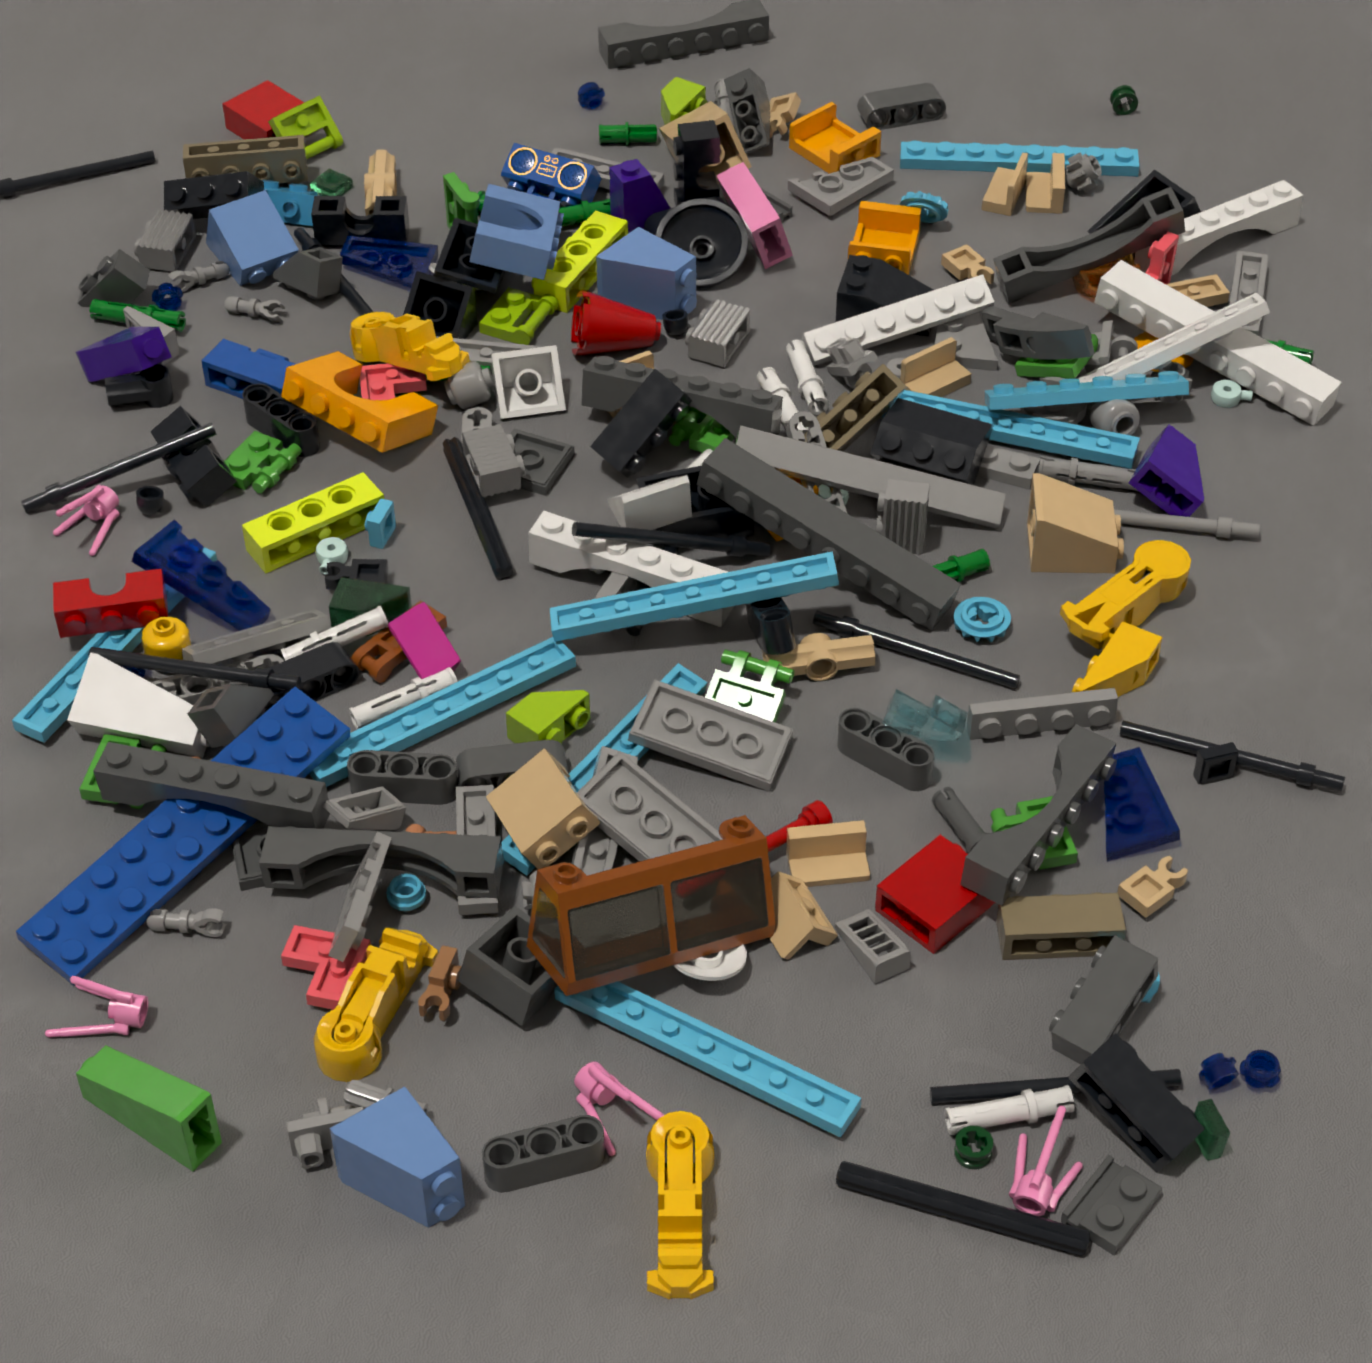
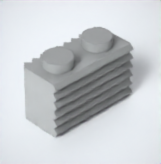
M159 209L153 220L147 221L143 237L136 239L134 253L138 257L139 263L148 269L169 272L177 271L181 261L185 258L196 238L193 215L191 213H179L178 211L175 213L172 210L168 212L167 210L162 211Z
M719 299L714 300L709 309L704 308L696 327H690L686 334L685 344L688 346V357L725 368L731 356H733L736 349H738L749 333V308H743L742 305H732L724 300L720 302Z
M502 424L462 433L463 453L482 497L486 498L488 495L493 496L495 493L499 495L501 492L506 493L508 490L512 492L514 489L519 490L521 488V475H525L524 462L521 455L515 456L514 439L511 434L506 435Z
M888 479L886 491L879 490L877 511H884L883 516H878L876 532L910 553H916L918 556L923 553L930 484Z

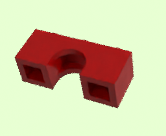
M162 569L125 573L126 583L123 589L115 594L106 596L95 594L92 591L89 578L54 582L53 610L60 638L141 628L154 619L168 617L167 592Z

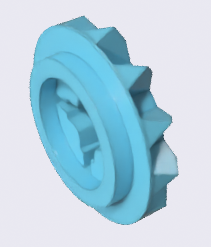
M921 191L917 193L907 192L905 196H902L900 202L902 206L922 208L921 222L924 223L942 221L947 217L949 211L948 204L942 201L941 197L933 196L930 193H922Z
M972 597L962 601L955 608V629L962 631L963 638L974 636L976 642L980 638H986L992 642L995 636L1004 637L1007 628H1010L1011 615L1008 608L995 599ZM978 614L979 618H981L984 622H988V624H982L981 621H976V615Z

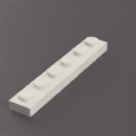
M982 274L803 333V340L812 363L816 366L832 360L826 347L840 338H846L847 341L857 338L864 350L983 311L988 306H994L995 302Z
M1254 293L1076 379H1079L1080 383L1092 382V378L1098 376H1110L1113 380H1125V376L1128 374H1143L1152 369H1162L1168 366L1173 359L1183 354L1191 355L1198 352L1202 345L1210 341L1223 340L1229 337L1233 330L1242 326H1252L1260 322L1263 316L1270 313L1267 302L1259 294Z

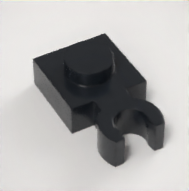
M352 559L351 566H345L340 562L327 563L328 575L325 576L326 589L339 590L349 586L350 593L385 594L389 570L388 560Z

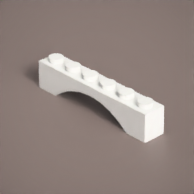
M1282 180L1185 218V232L1179 234L1172 275L1177 274L1202 249L1228 234L1246 229H1260L1275 235L1297 226L1304 195L1291 184ZM1151 246L1135 252L1133 267L1144 273L1150 265L1151 259L1148 258V252Z
M547 511L542 512L528 532L529 563L558 573L574 569H601L624 574L650 587H657L728 572L643 543L573 536L572 525L577 521ZM734 606L688 616L722 627Z

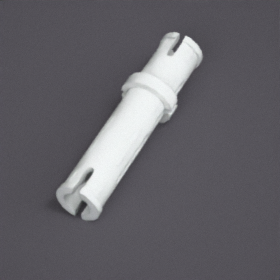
M793 340L792 343L795 350L788 343L786 353L789 356L799 382L798 391L805 398L809 412L819 415L822 413L819 404L822 405L825 411L829 407V402L823 392L824 383L815 372L805 343L802 340Z
M772 367L763 368L767 379L764 378L760 371L756 379L763 390L783 397L781 421L785 428H787L791 417L799 411L791 399V391L785 384H782L776 370ZM799 422L796 430H802L805 434L809 431V428L804 427L802 422Z
M378 606L369 612L347 620L319 634L317 631L310 633V638L285 649L283 648L281 652L286 661L330 642H338L344 646L380 629L387 628L388 621L381 606Z
M450 667L424 679L416 677L411 679V684L381 695L356 707L349 708V716L356 730L458 682Z
M1065 1085L1060 1088L1039 1092L1026 1089L1022 1090L1021 1095L954 1108L948 1107L944 1109L945 1117L948 1116L945 1122L949 1135H955V1133H958L967 1126L987 1128L1024 1120L1028 1121L1029 1124L1036 1123L1040 1117L1055 1115L1059 1106H1064L1066 1112L1069 1113L1074 1112L1075 1107L1073 1103L1070 1104V1102L1074 1101L1072 1091L1069 1085Z

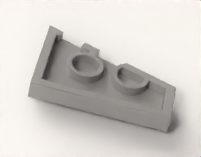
M870 157L841 165L840 171L825 174L823 171L812 173L811 179L801 182L798 177L788 180V191L831 216L894 179V169L876 158Z
M979 312L937 325L935 344L950 337L954 338L957 341L955 360L964 368L997 371L998 360Z
M378 831L374 836L346 891L328 956L343 962L350 948L355 950L359 948L367 929L364 926L372 910L370 903L378 887L376 881L392 837Z

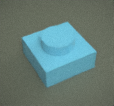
M380 499L374 510L369 511L366 516L365 530L369 534L370 546L383 549L396 528L393 501Z

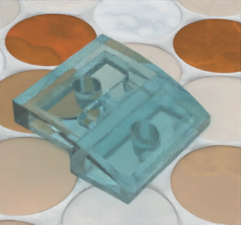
M896 689L889 700L882 723L921 738L959 741L964 732L968 712L938 695L934 696L928 707Z

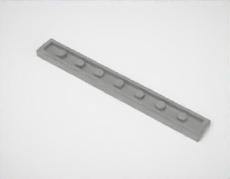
M740 426L738 430L736 445L785 475L878 498L879 490L886 491L888 479L930 484L929 512L995 529L1000 526L1006 493L745 426Z

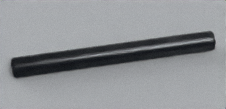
M453 437L451 440L445 439L443 442V452L494 575L498 579L510 577L513 574V565L486 501L479 491L464 456L462 444L456 437Z
M847 1161L841 1162L836 1174V1184L841 1187L1080 1256L1085 1255L1088 1248L1090 1232L1081 1228Z

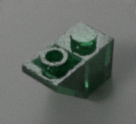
M341 577L329 604L331 627L369 612L378 606H381L388 623L393 621L412 607L410 587Z

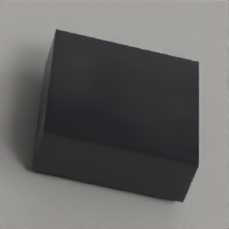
M1233 742L1198 750L1193 773L1198 785L1233 777L1238 756V749Z

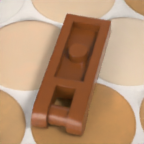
M420 600V601H419L418 603H416L414 606H416V605L422 603L423 601ZM427 605L441 629H445L447 627L446 616ZM385 627L360 646L351 658L360 671L367 670L372 679L382 683L389 677L392 669L407 657L389 627ZM377 655H381L377 660L374 659Z

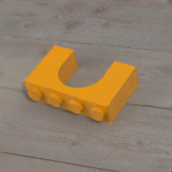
M339 351L286 368L281 394L282 398L382 453L432 435L439 405L415 392L389 400H369L354 396V394H357L363 364Z

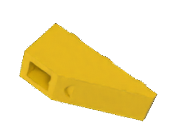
M1122 621L1114 634L1109 633L1108 638L1105 639L1101 654L1092 657L1084 679L1080 677L1077 679L1072 692L1115 688L1119 697L1144 685L1158 663L1163 637Z

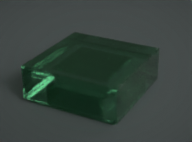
M329 168L310 183L311 191L317 192L320 196H342L353 187V180L351 177Z
M1212 1099L1199 1101L1194 1113L1198 1122L1205 1130L1195 1138V1141L1207 1161L1221 1158L1230 1131Z

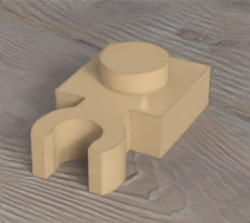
M796 92L771 98L770 138H772L776 130L781 135H784L788 130L786 123L794 120L801 103V99Z
M966 244L942 254L941 265L959 280L964 278L970 279L983 274L989 284L994 282V271L990 267L985 266L986 260L969 245Z
M1166 856L1159 861L1156 871L1151 870L1145 865L1120 883L1117 893L1121 899L1147 918L1173 898L1175 888L1184 885L1188 869L1183 868L1177 873L1170 872L1173 858Z

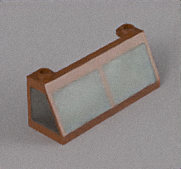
M746 815L721 823L719 835L723 840L595 874L586 875L574 864L566 862L537 869L527 947L564 994L569 996L772 937L776 923L767 838Z

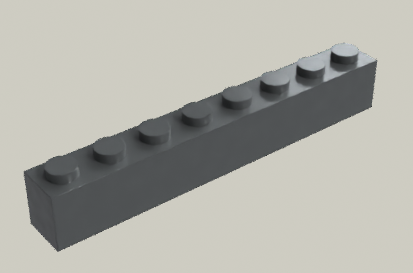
M725 438L702 463L697 480L698 486L810 556L833 551L837 573L905 614L914 622L932 631L951 608L961 586L959 582Z

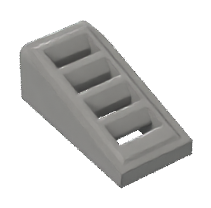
M129 306L123 309L127 329L130 327L160 328L172 356L160 362V364L166 365L179 355L174 328Z
M383 786L326 800L323 808L347 829L396 830L400 828L406 811V806Z
M870 909L835 923L836 931L874 984L910 968L911 952ZM865 923L868 925L856 931L852 930L853 928L861 926ZM871 932H873V934H874V935H872V936H870V937H867V938H865V939H863V940L860 938V937H862V936H864V935H866V934H869V933H871ZM877 942H880V943H881V944H879V945H877V946H874V947H872V948L869 947L870 945H872V944H874V943H877ZM887 951V953L882 956L877 955L881 952Z

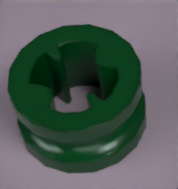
M1119 86L1110 94V102L1116 114L1128 115L1138 107V98L1131 86ZM1126 97L1128 101L1122 103L1121 99Z
M967 1126L961 1129L955 1138L954 1156L957 1162L965 1168L974 1170L988 1165L992 1158L994 1146L991 1134L980 1126ZM975 1143L976 1148L980 1149V1152H973L972 1148L967 1146V1144Z

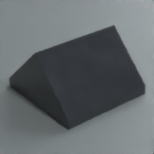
M416 271L404 314L419 316L420 320L424 321L427 319L432 320L435 334L438 337L451 333L453 338L466 339L478 325L475 288Z

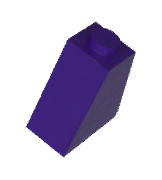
M638 159L624 161L621 164L609 167L611 215L628 221V234L637 227L644 229V224L650 215L670 209L653 177Z
M130 327L75 352L88 382L142 371L172 357L159 327Z
M1168 424L1148 447L1128 483L1169 515L1190 517L1204 501L1196 444Z

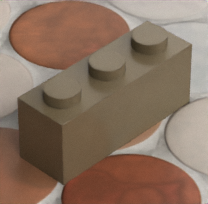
M1095 892L1075 895L1009 897L1003 905L998 904L996 925L1002 960L1095 956L1097 950L1102 945L1107 947L1114 935L1123 940L1125 939L1126 928L1118 893Z

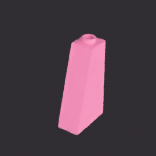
M744 162L716 175L726 201L742 219L747 230L748 240L764 268L767 269L793 256L780 217Z

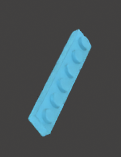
M1163 371L1158 373V377L1146 378L1145 374H1128L1125 376V380H1113L1110 376H1098L1092 378V382L1080 383L1079 379H1063L1059 381L1060 385H1047L1043 381H1033L1026 383L1027 387L1014 388L1012 384H997L993 386V390H984L987 407L990 410L1112 401L1115 399L1127 400L1189 395V381L1176 371Z

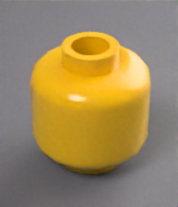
M169 616L154 619L142 631L141 640L144 654L183 660L182 648L191 645L189 630L186 624L178 618Z

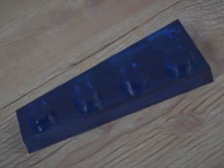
M175 519L134 551L131 562L145 571L162 569L164 582L237 630L241 631L258 626L268 620L271 609L241 581H233L226 573L227 568L219 560L214 562L203 553L204 546L195 538L189 540L181 532L183 527Z

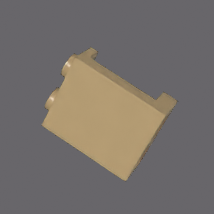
M545 748L486 796L521 854L538 869L551 865L600 824L597 816L585 805L569 781L568 777L570 775L564 766Z

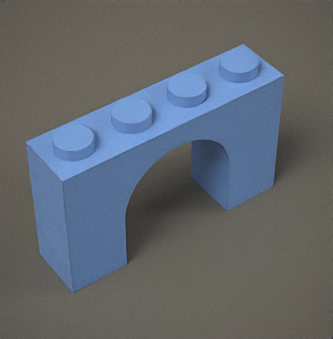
M488 184L469 262L544 280L546 269L553 270L564 217L563 213H559L560 201Z

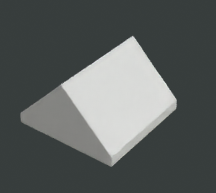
M557 345L491 354L492 373L495 382L493 387L500 419L566 411Z
M687 475L670 478L607 499L609 507L620 527L654 530L692 517L690 482Z

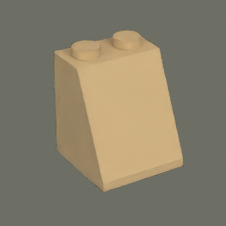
M712 101L659 128L672 157L678 162V156H675L673 137H678V124L714 120L720 136V163L706 165L699 172L714 171L716 176L744 162L748 169L752 167L728 113Z
M1033 473L1027 517L1031 572L1115 573L1117 559H1123L1124 541L1123 538H1117L1121 530V517L1114 514L1113 500L1043 474Z

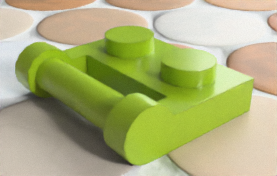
M320 95L268 121L276 137L304 135L306 137L323 129L326 137L305 147L307 159L329 148L336 149L343 145L342 135Z
M508 287L479 322L480 333L516 344L529 345L534 338L536 329L548 315L553 314L558 308V300L551 294H545L541 297ZM532 311H535V312L531 315V317L527 320V322L523 325L522 323H523V322L525 321V319L529 316V314H530Z

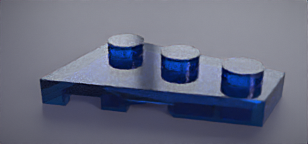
M347 236L340 256L343 257L342 265L411 288L416 271L431 275L432 272L429 270L430 263H436L438 245Z
M1140 747L1114 754L1113 759L1117 760L1116 768L1108 781L1104 780L1107 862L1180 840V829Z

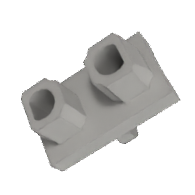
M1113 320L1103 322L1102 332L1091 333L1095 334L1098 338V348L1084 366L1086 374L1138 349L1137 342L1131 337L1123 335L1115 338L1113 336Z
M840 338L826 347L833 361L826 366L830 375L845 376V381L850 388L855 389V383L867 371L871 374L873 373L872 368L867 362H875L878 358L874 351L863 350L857 338L848 341L846 338Z
M326 1097L318 1098L319 1111L303 1114V1119L286 1122L292 1155L298 1157L302 1168L317 1167L324 1162L322 1150L333 1148L330 1128L363 1110V1106L345 1110V1106L328 1109Z

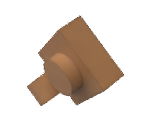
M441 946L428 975L429 985L418 1000L420 1016H425L429 1007L437 1005L440 1006V1020L445 1021L449 1017L451 1011L449 997L453 989L458 990L461 985L458 979L462 966H459L457 948Z

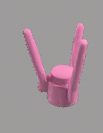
M97 485L91 492L56 511V515L60 517L85 504L53 531L55 536L60 535L85 515L95 521L105 519L89 551L90 556H94L97 553L111 524L120 515L119 511L116 510L119 505L118 496L111 488L103 485Z
M72 976L70 982L75 984L76 988L110 999L108 1018L114 1019L115 1024L46 1030L45 1036L50 1038L107 1033L128 1035L131 1027L141 1028L143 1026L148 1011V997L119 991L90 980Z
M598 1062L586 1064L575 1077L574 1084L581 1092L577 1096L576 1101L585 1109L587 1115L594 1116L598 1120L600 1118L593 1104L606 1105L616 1095L625 1101H630L656 1121L664 1116L659 1110L622 1085ZM603 1126L605 1150L609 1156H614L616 1153L615 1148Z
M1059 1106L1036 1169L1030 1170L1026 1175H1024L1027 1135L1022 1133L1019 1136L1014 1181L1009 1196L1013 1198L1014 1206L1021 1212L1035 1216L1044 1215L1046 1210L1054 1212L1060 1197L1083 1168L1081 1162H1076L1055 1189L1051 1185V1177L1045 1173L1066 1112L1064 1106Z

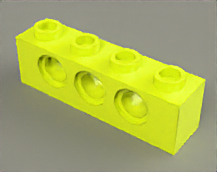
M595 211L587 220L582 222L580 228L571 237H568L564 245L557 251L553 270L546 269L544 280L532 278L531 285L534 288V295L541 297L545 294L553 295L559 303L556 310L568 313L580 299L577 298L578 292L580 290L588 291L597 281L596 256L628 234V221Z
M364 472L242 524L246 551L265 574L316 552L317 544L325 538L336 537L343 540L365 530V520L368 512L374 510L380 499H384V494Z

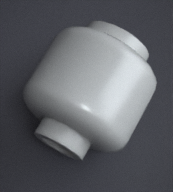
M471 361L458 373L444 380V386L453 405L458 404L461 408L468 409L488 401L491 397L490 388L495 386V382L488 367L482 369L478 362Z
M1128 399L1095 402L1090 413L1091 424L1095 429L1130 436L1136 431L1140 420L1138 409Z

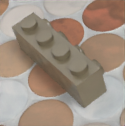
M304 135L183 144V164L186 178L248 171L260 180L277 181L289 185L308 181Z
M884 364L879 366L872 374L867 371L854 385L856 388L850 394L846 391L841 394L832 406L834 408L828 414L823 411L816 417L827 448L845 451L892 407L897 398L901 397L907 386ZM805 433V434H804V437H805V441H804V442H807V443H808L807 438H806V434H807V433Z

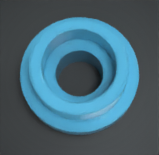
M401 874L393 878L386 892L388 903L394 909L400 911L414 910L421 906L426 899L424 884L418 877L412 874Z

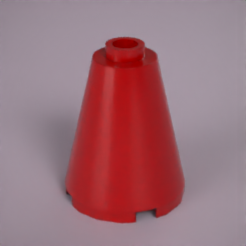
M580 290L578 292L577 298H582L581 306L574 305L571 324V342H577V348L572 349L574 355L581 356L651 347L654 341L659 340L661 323L656 321L654 314L588 291Z

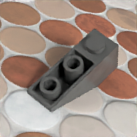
M748 68L724 79L736 133L746 155L768 146L770 138V103L765 82L753 70Z

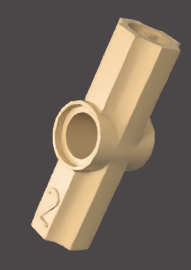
M384 149L376 150L375 154L369 156L368 173L364 174L366 216L374 212L376 196H397L395 156Z
M813 633L804 637L800 644H796V647L788 653L770 655L766 654L762 649L763 661L768 662L770 659L782 662L783 667L794 669V676L807 674L814 681L828 680L838 670L875 666L872 635L831 640L826 634Z

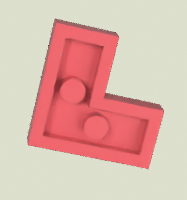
M1168 231L1159 241L1155 240L1152 243L1148 252V258L1151 260L1145 273L1164 284H1169L1171 280L1179 235Z
M388 363L362 366L360 386L361 396L364 399L389 400L395 398L397 393L427 390L426 377L423 373Z
M294 925L281 954L282 965L315 972L306 993L307 1005L334 1010L338 1005L347 980L358 962L363 964L366 962V949L371 945L370 939L363 938L357 950L350 948L345 960L342 962L328 956L334 937L333 932Z

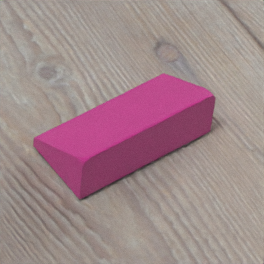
M425 602L414 606L388 623L387 626L421 679L443 671L448 667L454 672L460 664L461 660Z

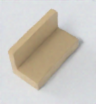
M1022 152L1015 170L997 167L982 200V211L1008 216L1012 215L1026 183L1028 153Z
M1052 153L1050 173L1027 172L1026 211L1062 214L1065 194L1064 153Z
M950 337L903 359L901 362L900 380L907 386L905 390L943 397L971 384L972 373L955 360L957 341Z
M864 820L787 828L786 854L791 876L802 879L807 887L868 881L870 879V871L865 853L867 831Z
M779 871L771 878L776 924L774 934L769 939L781 958L789 960L808 940L829 946L838 934L804 881ZM764 886L752 899L768 915Z

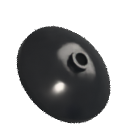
M693 199L677 205L661 220L655 235L696 256V288L712 287L730 279L742 266L748 251L747 230L740 216L726 204L711 199ZM700 249L708 250L705 255L697 253Z

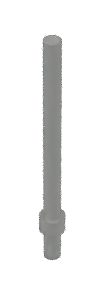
M1114 509V514L1121 517V524L1215 533L1216 537L1230 538V535L1259 537L1260 524L1233 522L1232 518L1218 516V519L1214 520Z

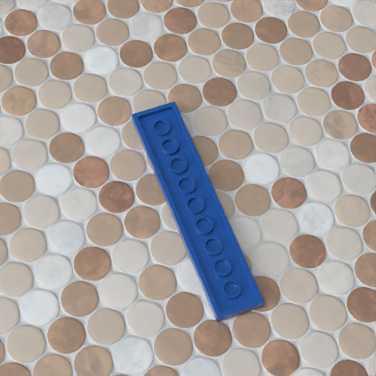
M295 686L210 761L305 778L350 737V728ZM166 799L16 930L17 939L69 983H71L70 978L72 976L83 978L138 929L150 916L151 911L160 909L251 827L257 819L226 806L206 801Z

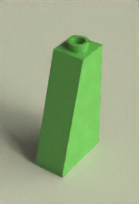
M106 1045L95 1056L89 1057L82 1064L80 1070L76 1072L84 1099L192 1172L222 1143L211 1093Z

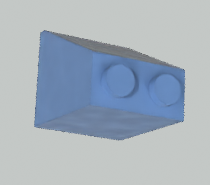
M266 190L209 209L206 244L219 261H223L229 266V273L240 286L262 281L265 277L272 275L276 269L299 251Z
M637 227L596 256L598 295L654 314L656 319L663 320L662 315L669 310L679 309L690 313L696 308V256Z
M406 1087L397 1090L330 1128L338 1177L342 1183L428 1228L439 1221L451 1219L460 1209L465 1207L460 1158Z

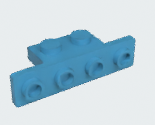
M262 180L264 182V190L267 191L284 223L313 226L311 213L314 196H318L317 192L307 191V185L290 184L289 188L279 187V182Z

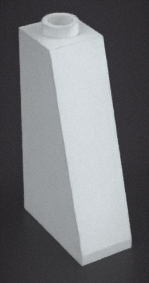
M90 653L67 719L79 734L103 738L104 734L138 738L143 747L152 748L154 744H161L168 752L203 758L206 747H210V744L187 714L194 705L98 654Z

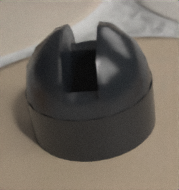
M675 309L669 310L662 315L664 329L670 335L680 336L688 329V313L686 311Z
M155 486L139 488L136 491L138 509L146 515H153L159 512L164 504L163 490Z

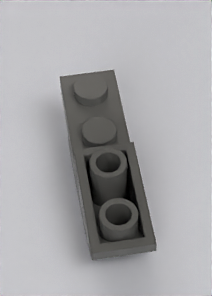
M988 306L981 311L990 340L998 342L1000 352L1025 358L1057 360L1085 358L1095 354L1091 340L1092 335L1088 325L1044 312L1035 318H1030L994 306Z

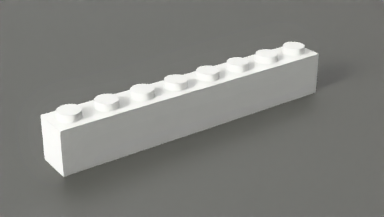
M1120 260L1100 278L1094 303L1158 339L1215 312L1123 260ZM1243 327L1233 330L1229 337L1219 341H1210L1202 345L1198 352L1188 355L1313 426L1333 407L1342 384L1341 381Z

